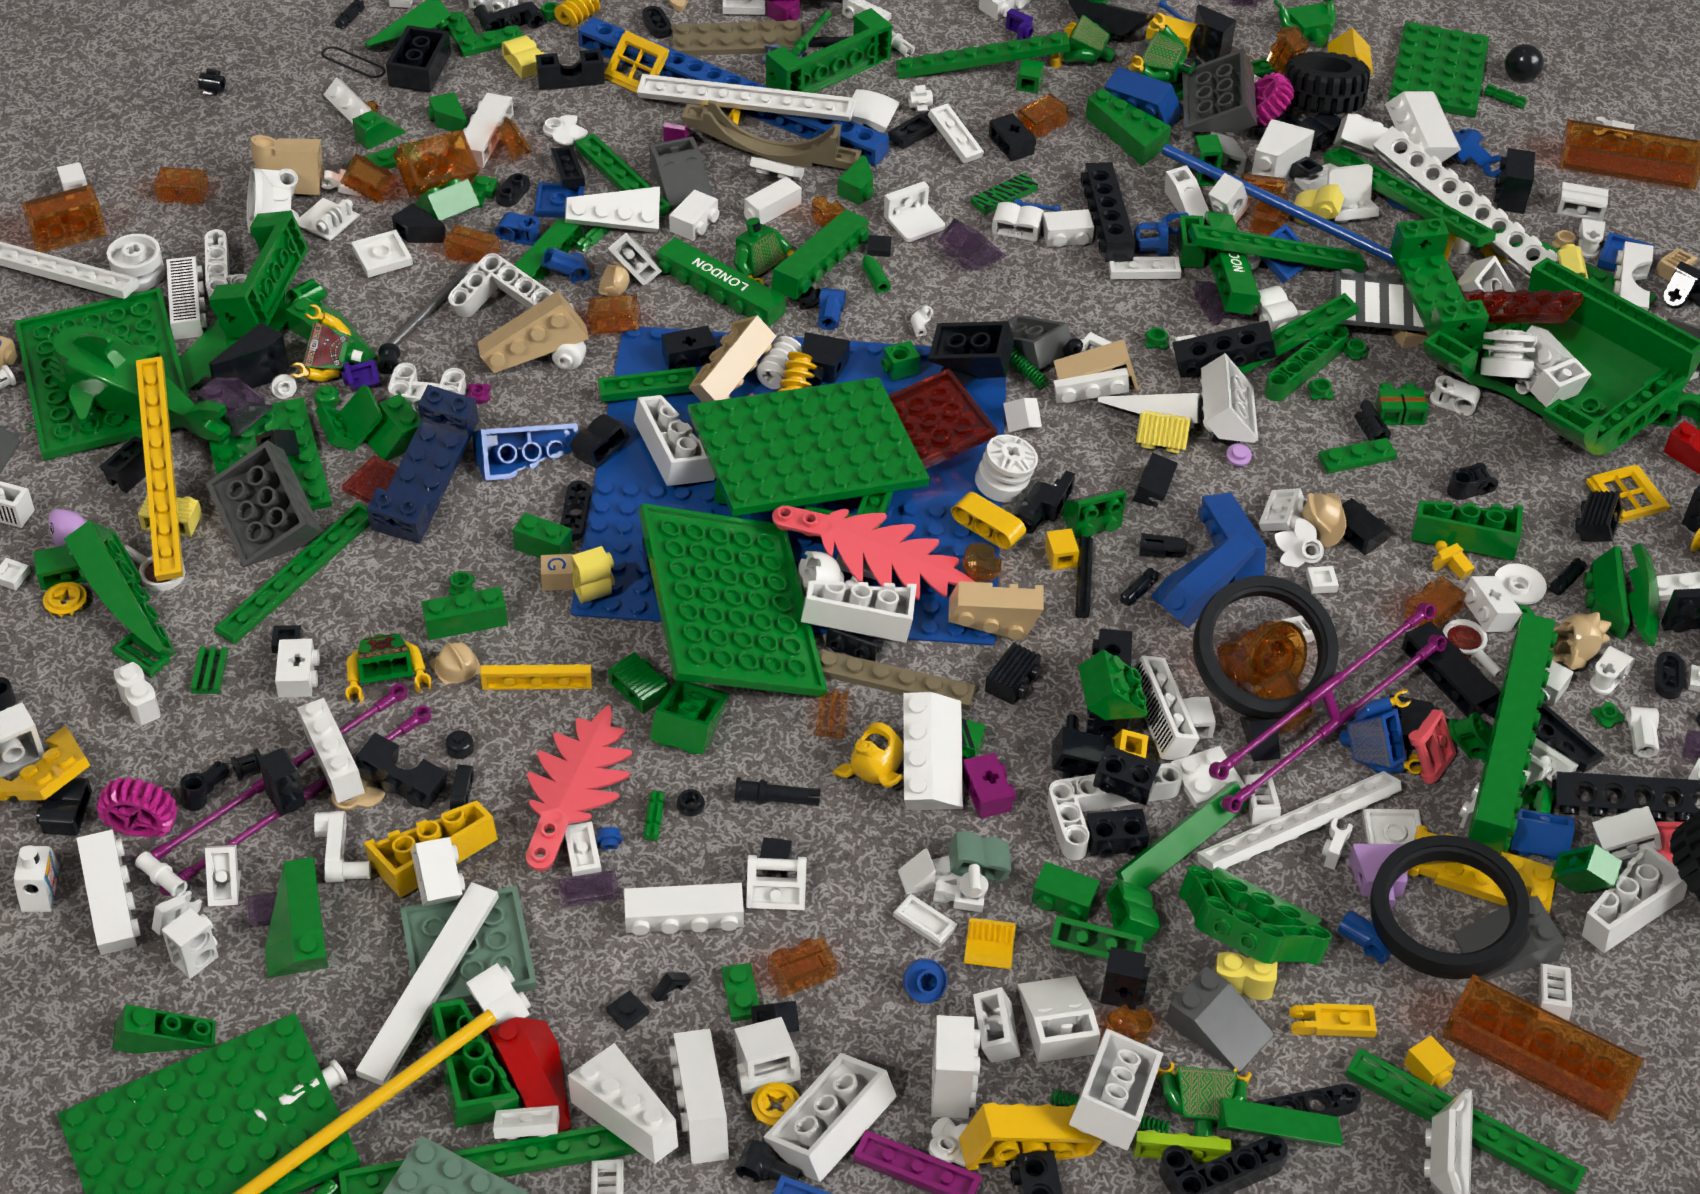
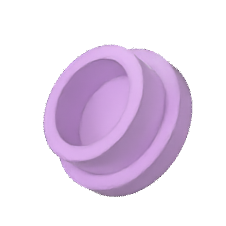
M1233 444L1228 448L1226 457L1228 462L1234 466H1245L1250 462L1252 453L1243 444Z

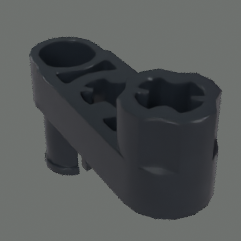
M533 2L522 3L493 13H489L486 7L481 4L476 6L473 11L485 32L502 29L507 26H521L525 24L535 29L545 23V16Z

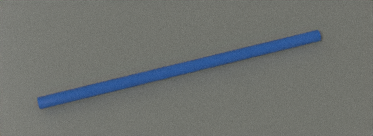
M1166 144L1163 147V155L1217 181L1226 173L1244 184L1247 195L1396 265L1390 249L1171 145Z

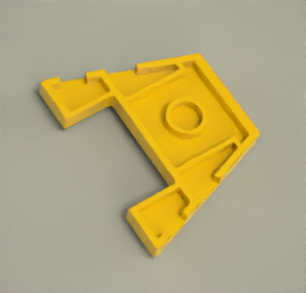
M63 726L45 740L50 749L42 755L43 758L34 765H28L23 768L19 773L20 775L13 781L0 777V801H7L12 796H16L19 801L46 800L90 766L67 726Z

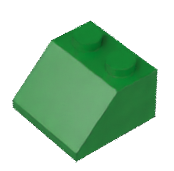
M401 394L378 403L383 415L382 419L365 438L367 444L383 463L406 452L421 422L420 416Z

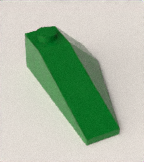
M426 0L365 42L364 48L370 50L398 42L407 25L443 30L450 24L448 21L451 14L441 0Z
M302 297L286 309L289 330L309 341L314 321L318 322V319H307L304 313L313 317L315 309L308 305L314 304L319 306L321 313L326 312L340 319L350 330L351 337L356 340L354 349L366 352L364 362L377 358L374 351L341 312L329 305Z
M314 857L285 861L283 864L265 945L268 978L329 968Z

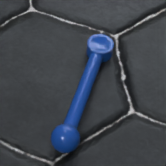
M1161 0L1159 2V7L1165 8L1178 19L1191 22L1190 19H1184L1170 8L1166 1Z
M1021 199L1014 200V203L1019 206H1034L1053 212L1061 211V207L1057 204L1048 206L1026 203Z

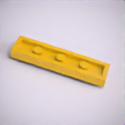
M481 665L482 690L592 689L591 665Z

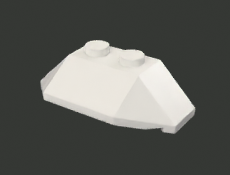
M1470 1089L1462 1091L1432 1117V1128H1426L1425 1142L1426 1147H1431V1159L1425 1158L1424 1175L1425 1178H1430L1431 1186L1438 1194H1471L1473 1095Z

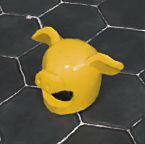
M874 722L865 729L861 738L857 740L851 754V763L837 767L832 774L841 778H848L855 774L864 782L881 784L885 788L892 787L904 777L903 774L896 773L904 758V744L890 726L882 722ZM871 734L882 735L888 740V746L885 750L878 748L871 741Z

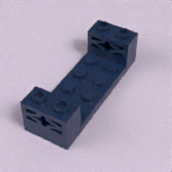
M429 384L418 403L421 422L388 489L376 488L367 507L371 530L419 544L479 422L476 399Z

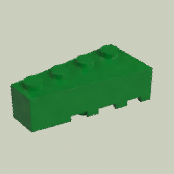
M1102 88L1088 97L1085 118L1102 133H1106L1111 137L1110 140L1115 144H1119L1126 154L1137 160L1141 167L1162 152L1166 144L1169 145L1170 125Z
M1419 501L1412 524L1411 540L1433 545L1437 541L1442 540L1448 544V547L1458 543L1463 548V551L1514 561L1521 539L1523 505H1514L1513 509H1502V504H1491L1490 508H1480L1476 506V503H1466L1459 507L1455 506L1452 502Z
M463 999L432 1003L431 1027L436 1046L474 1019ZM481 1034L440 1063L455 1128L494 1121L496 1110L518 1109L519 1096L515 1089L511 1088L502 1066L499 1067L493 1056V1050L489 1043L485 1042Z

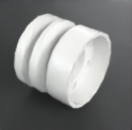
M1508 329L1484 332L1483 339H1492L1494 344H1483V349L1493 351V356L1481 359V375L1533 378L1534 361L1523 358V353L1535 352V347L1524 346V342H1536V335H1531L1522 330Z
M1006 434L992 438L986 446L975 474V483L978 489L986 497L994 501L1003 503L1016 502L1019 494L1025 493L1030 478L1037 466L1038 455L1035 449L1027 441L1017 436Z

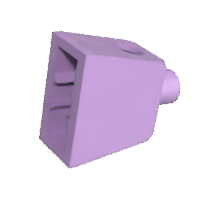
M1353 844L1349 863L1362 896H1371L1372 885L1380 866L1392 852L1404 844ZM1407 871L1396 880L1390 890V908L1396 905L1395 897L1403 896L1407 884Z

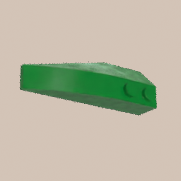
M89 520L65 537L64 540L69 547L67 552L78 563L80 576L91 585L101 601L116 618L158 653L169 657L175 655L176 653L165 629L160 624H156L159 615L147 603L151 599L146 589L140 587L141 575L117 533Z

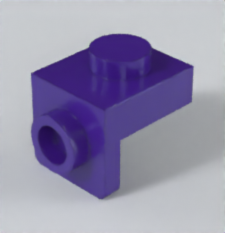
M1011 8L1007 12L1005 28L1017 33V40L1028 39L1032 36L1034 30L1032 27L1033 17Z
M374 360L351 366L349 362L343 363L345 371L341 372L345 386L350 385L352 392L358 391L362 385H366L369 388L381 385Z

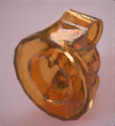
M1276 619L1265 621L1258 626V629L1245 632L1236 643L1221 645L1217 652L1221 669L1228 678H1237L1249 683L1259 692L1276 695L1287 691L1297 682L1303 672L1307 659V641L1302 630L1294 623Z

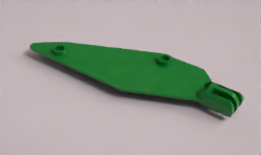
M312 278L290 289L282 298L268 326L279 332L288 323L287 308L302 297L322 301L327 297L326 290ZM218 319L179 358L187 391L198 386L202 377L206 375L211 376L209 362L240 339H227L219 325Z

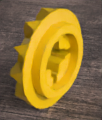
M74 582L56 584L49 588L43 596L45 610H48L51 616L58 614L61 618L68 613L73 616L76 610L82 611L83 604L87 603L86 590L83 586ZM68 594L70 600H67L66 604H62L61 601H63Z
M782 1082L767 1083L754 1093L751 1102L752 1112L756 1116L757 1122L761 1121L769 1128L777 1123L800 1096L788 1084ZM769 1099L775 1103L783 1102L782 1111L778 1109L771 1111Z

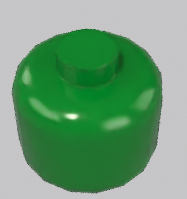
M330 385L319 387L314 393L315 405L318 407L320 404H324L331 408H336L340 403L338 390Z

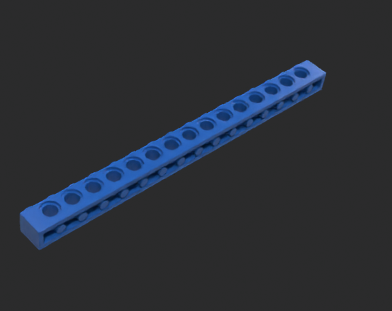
M592 17L578 29L579 46L588 50L601 49L602 55L611 59L622 34L625 33V29ZM652 41L670 50L659 76L769 88ZM627 45L623 56L636 61L640 50ZM644 52L640 63L653 68L657 57ZM620 60V63L633 67L632 64ZM637 67V70L650 74V72ZM740 109L742 113L808 140L823 134L834 124H840V146L862 150L861 156H866L868 163L874 167L889 152L888 135L853 121L848 122Z

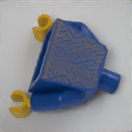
M1407 689L1398 690L1392 698L1386 696L1368 702L1355 714V719L1348 722L1347 730H1342L1340 733L1339 741L1342 746H1351L1353 759L1364 763L1376 773L1382 771L1388 774L1403 773L1404 770L1408 769L1412 774H1419L1422 771L1421 766L1416 767L1411 764L1415 761L1420 762L1417 754L1410 755L1408 761H1405L1407 756L1398 709L1392 708L1395 705L1406 707L1410 704L1411 700L1401 702L1398 699V695L1408 692Z

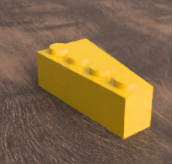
M994 1102L983 1104L958 1138L965 1166L969 1171L978 1170V1164L991 1162L993 1168L1005 1167L1006 1161L1016 1160V1154L1054 1150L1056 1160L1088 1156L1094 1153L1103 1140L1083 1133L1069 1125L1076 1105L1068 1107L1053 1106L1051 1104L1032 1106L1023 1103L998 1105Z

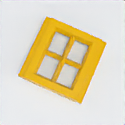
M625 30L604 72L605 79L637 93L640 81L632 78L637 67L650 72L649 75L659 76L670 50ZM627 45L640 50L636 61L623 56ZM644 52L657 57L653 68L640 63ZM620 60L633 65L629 76L616 71Z
M1631 465L1604 472L1586 479V484L1593 492H1605L1606 490L1610 492L1604 483L1615 481L1622 490V493H1620L1621 499L1627 497L1635 509L1626 512L1623 509L1619 523L1667 511L1671 507L1639 465ZM1631 477L1639 488L1629 491L1620 479ZM1643 493L1652 505L1641 507L1633 495Z

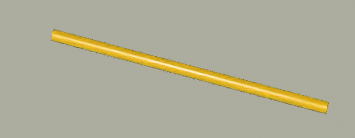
M489 1009L484 1011L233 1194L262 1193L496 1023L497 1020L494 1014Z

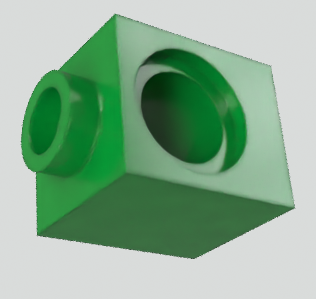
M911 340L884 347L883 358L881 359L882 369L885 373H888L892 381L919 374L920 354Z

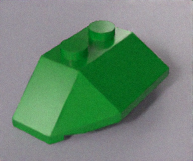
M1614 546L1594 560L1589 572L1584 573L1583 587L1588 588L1585 595V607H1589L1590 614L1599 612L1600 620L1611 622L1608 631L1618 639H1624L1630 625L1622 546Z

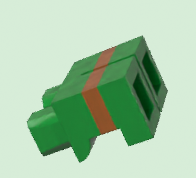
M1380 383L1375 407L1386 425H1400L1401 421L1403 425H1425L1429 407L1423 389H1417L1415 383H1405L1401 389L1393 388L1391 383Z

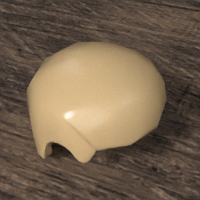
M613 261L616 265L609 264L606 267L598 289L599 294L611 298L622 295L627 290L630 282L629 270L622 263Z

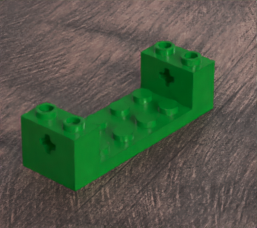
M870 8L854 15L853 36L799 59L785 46L766 53V87L815 93L891 59L892 24Z
M292 210L256 215L250 226V232L252 237L255 238L260 254L244 283L217 285L209 299L210 307L214 310L219 320V325L227 339L241 338L260 322L267 326L269 325L309 250Z
M1443 218L1397 222L1390 252L1428 337L1440 330L1466 346L1481 345L1489 315L1482 300L1465 301L1444 256L1450 233Z

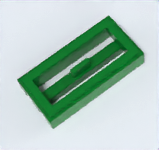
M133 633L127 635L111 649L112 654L126 663L134 662L139 665L144 675L149 678L154 677V673L160 672L165 664L168 665L171 662L170 657L158 653ZM132 642L142 650L146 651L147 653L158 659V661L154 662L153 660L145 656L143 652L139 651L138 649H134L128 644ZM127 652L131 653L132 655H134L135 657H137L138 659H140L141 661H143V662L146 663L147 665L143 664L142 662H140L139 660H137L136 658H134L133 656H131V655L128 654Z
M200 646L190 688L192 694L220 693L228 657L227 647H222L221 650L211 647L210 650H206L205 646ZM209 656L202 688H199L205 657ZM220 656L213 688H209L215 657Z

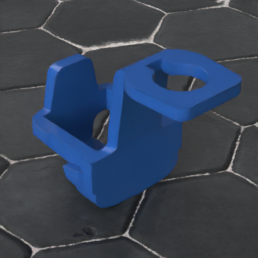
M1461 129L1459 132L1453 131L1461 150L1452 155V158L1464 163L1469 157L1483 169L1487 176L1495 178L1496 174H1500L1501 170L1499 168L1491 171L1490 165L1500 162L1501 156H1491L1479 145L1483 139L1480 132L1475 129Z
M1172 212L1163 217L1162 222H1143L1134 227V239L1138 253L1155 252L1158 256L1168 255V234H1177L1178 229L1168 226V222L1180 218V215L1189 214L1187 212ZM1155 229L1159 233L1157 237L1141 238L1140 230Z

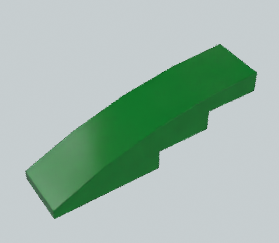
M1638 543L1631 547L1638 567L1628 571L1635 591L1627 594V601L1640 636L1648 646H1655L1659 625L1657 576L1650 554L1641 543Z

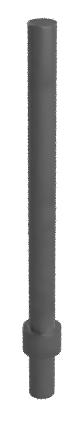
M471 261L465 268L458 270L451 277V281L387 343L398 346L449 296L450 292L476 266V263Z

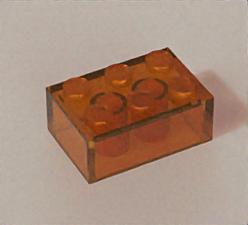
M463 129L400 144L393 154L409 197L421 195L427 190L437 186L441 187L457 178H460V181L469 179L472 182L479 173V168Z
M91 184L21 202L29 236L37 252L44 253L107 236L99 200Z

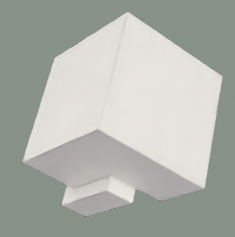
M782 1017L734 1029L738 1062V1085L742 1095L756 1092L757 1089L767 1083L782 1082L787 1084L801 1080L799 1056Z

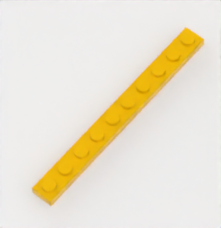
M162 356L136 360L154 575L157 582L184 577L165 369Z

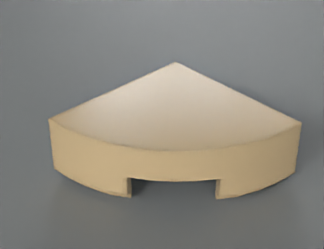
M668 0L670 5L679 12H683L689 1Z

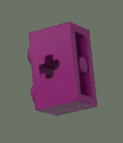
M991 753L964 759L962 777L979 819L1012 811V803L1016 800L1015 789L1012 784H1008L1005 765L999 763L996 754Z

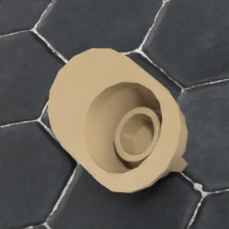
M1335 493L1307 494V502L1302 512L1303 518L1315 527L1316 539L1322 543L1324 548L1335 546L1342 539L1346 529V517L1340 497Z
M463 642L445 643V647L442 648L439 656L429 661L434 672L446 685L467 681L481 672L478 659L473 651Z

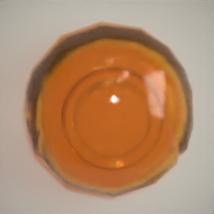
M826 196L815 197L811 201L812 219L822 227H825L845 210V207L840 205L838 200H835L834 203H829Z
M972 543L966 547L962 559V568L965 574L975 582L987 583L1000 575L1002 559L996 558L993 546L985 543Z
M1126 1004L1117 1010L1110 1011L1104 1022L1107 1029L1126 1036L1123 1031L1125 1030L1129 1034L1130 1039L1142 1044L1146 1042L1155 1025L1153 1016L1144 1007L1132 1011L1128 1009Z

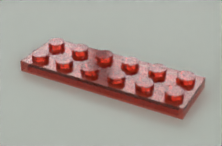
M1481 289L1473 291L1461 290L1465 301L1482 300L1489 315L1488 322L1565 323L1584 301L1583 292H1573L1572 290L1550 292L1549 290L1528 292L1527 290H1518L1516 292H1505V290L1484 292Z

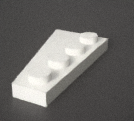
M660 187L567 197L565 223L657 233L659 229Z

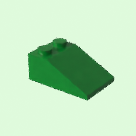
M677 680L655 709L649 740L656 741L665 747L674 746L684 749L689 754L702 755L710 743L730 693L688 681Z

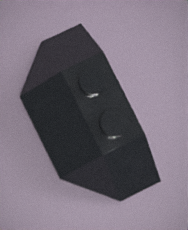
M1089 0L1068 1L1078 19L1085 15L1107 33H1110V38L1122 40V36H1131L1148 24L1155 15Z

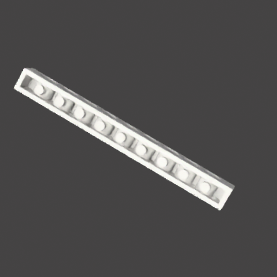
M1392 126L1373 144L1376 155L1416 188L1494 231L1504 229V232L1496 233L1495 241L1486 245L1490 246L1499 256H1503L1510 265L1529 280L1532 267L1546 257L1559 263L1557 254L1553 250L1549 249L1547 251L1542 247V243L1534 235L1530 237L1526 234L1525 229L1518 222H1511L1508 219V215L1502 209L1498 208L1496 210L1486 196H1479L1475 193V189L1471 184L1466 181L1464 183L1460 181L1458 175L1452 169H1445L1436 156H1429L1425 148L1420 143L1416 142L1414 144L1409 140L1410 137L1402 129L1398 131ZM1400 150H1406L1404 153L1398 154ZM1416 163H1422L1420 166L1414 167ZM1432 176H1439L1435 180H1430ZM1449 189H1455L1452 193H1445ZM1466 202H1471L1469 206H1462ZM1484 215L1488 216V217H1487L1486 219H1484V220H1479V218H1480L1481 216H1484ZM1514 243H1522L1519 247H1512ZM1533 256H1538V257H1539V258H1538L1537 260H1535V261H1530V260H1529V258H1531V257H1533Z

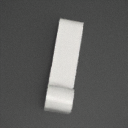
M219 229L211 230L205 234V278L208 298L210 299L217 285L244 283L247 274L230 275V255L226 233Z

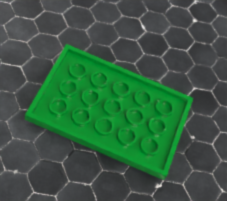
M1405 22L1388 102L1404 91H1433L1443 112L1475 118L1489 37L1482 34L1465 33L1460 30L1443 29L1438 26L1421 25L1416 22Z
M304 397L256 406L248 410L240 409L234 413L226 412L220 418V420L230 426L231 432L222 441L209 440L217 475L257 448L255 436L273 429L295 430L300 454L287 456L310 507L312 511L332 507Z

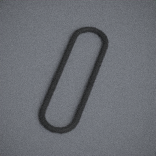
M330 46L321 51L323 58L369 78H379L386 73L383 66L339 47ZM328 49L340 50L381 68L383 72L377 76L368 75L326 57L324 52Z

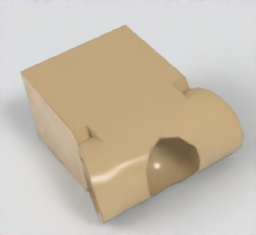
M264 135L251 137L252 158L256 168L277 171L291 169L298 176L294 194L320 195L322 188L321 179L323 178L321 139L278 138L275 140Z

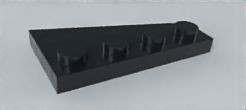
M1499 699L1489 704L1485 711L1487 715L1494 719ZM1544 702L1541 709L1537 708L1541 716L1537 729L1532 728L1534 733H1536L1537 739L1578 764L1577 769L1583 773L1602 762L1605 755Z

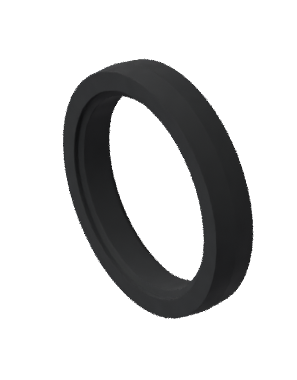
M1259 575L1245 577L1219 590L1203 608L1193 635L1195 664L1199 675L1209 691L1230 709L1253 718L1278 719L1284 717L1301 704L1306 696L1334 676L1338 663V638L1334 624L1326 609L1310 592L1300 585L1275 576ZM1246 597H1269L1288 604L1306 620L1316 640L1318 659L1315 673L1303 690L1285 698L1269 699L1249 694L1231 682L1218 664L1213 646V633L1216 621L1222 610L1228 605Z
M1450 835L1428 836L1413 840L1397 848L1380 866L1374 879L1370 896L1372 922L1384 946L1405 965L1426 975L1438 978L1469 979L1498 969L1516 953L1524 939L1529 924V896L1520 874L1497 851L1480 842L1464 837ZM1431 861L1459 862L1481 871L1498 885L1508 903L1510 923L1499 939L1483 949L1468 953L1440 952L1418 943L1402 930L1390 908V890L1403 873L1419 864Z

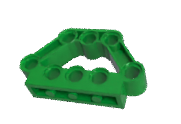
M1189 866L1178 892L1179 896L1186 901L1195 918L1194 925L1198 930L1262 963L1306 962L1319 965L1322 963L1332 939V934L1320 926L1322 918L1218 866L1213 871L1201 866Z

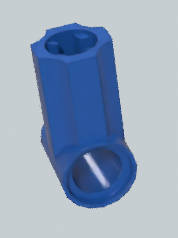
M553 247L551 249L547 248L544 252L543 267L569 276L572 283L581 280L585 282L589 279L590 271L583 254H569Z
M821 288L818 317L819 327L824 330L838 328L841 311H844L843 304H845L846 290Z
M1352 910L1346 913L1337 932L1363 947L1366 956H1373L1379 960V964L1385 963L1391 953L1379 939L1373 923Z

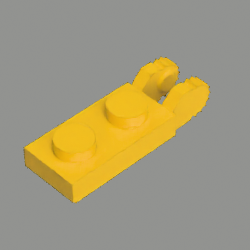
M1314 1003V1005H1295L1289 1009L1291 1018H1313V1021H1297L1292 1023L1291 1033L1295 1035L1375 1037L1377 1033L1373 1005Z

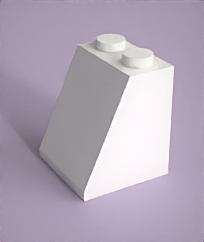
M1271 119L1255 152L1250 183L1259 188L1272 190L1291 178L1289 173L1292 164L1304 157H1310L1315 131Z

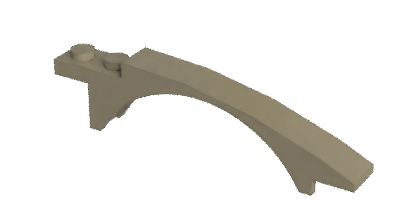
M713 100L708 101V107L687 103L681 116V120L729 145L789 165L812 168L815 163L848 170L861 157L862 150L840 146V124H834L823 134L809 140L779 142L764 139L744 130L734 123L721 110L717 102Z

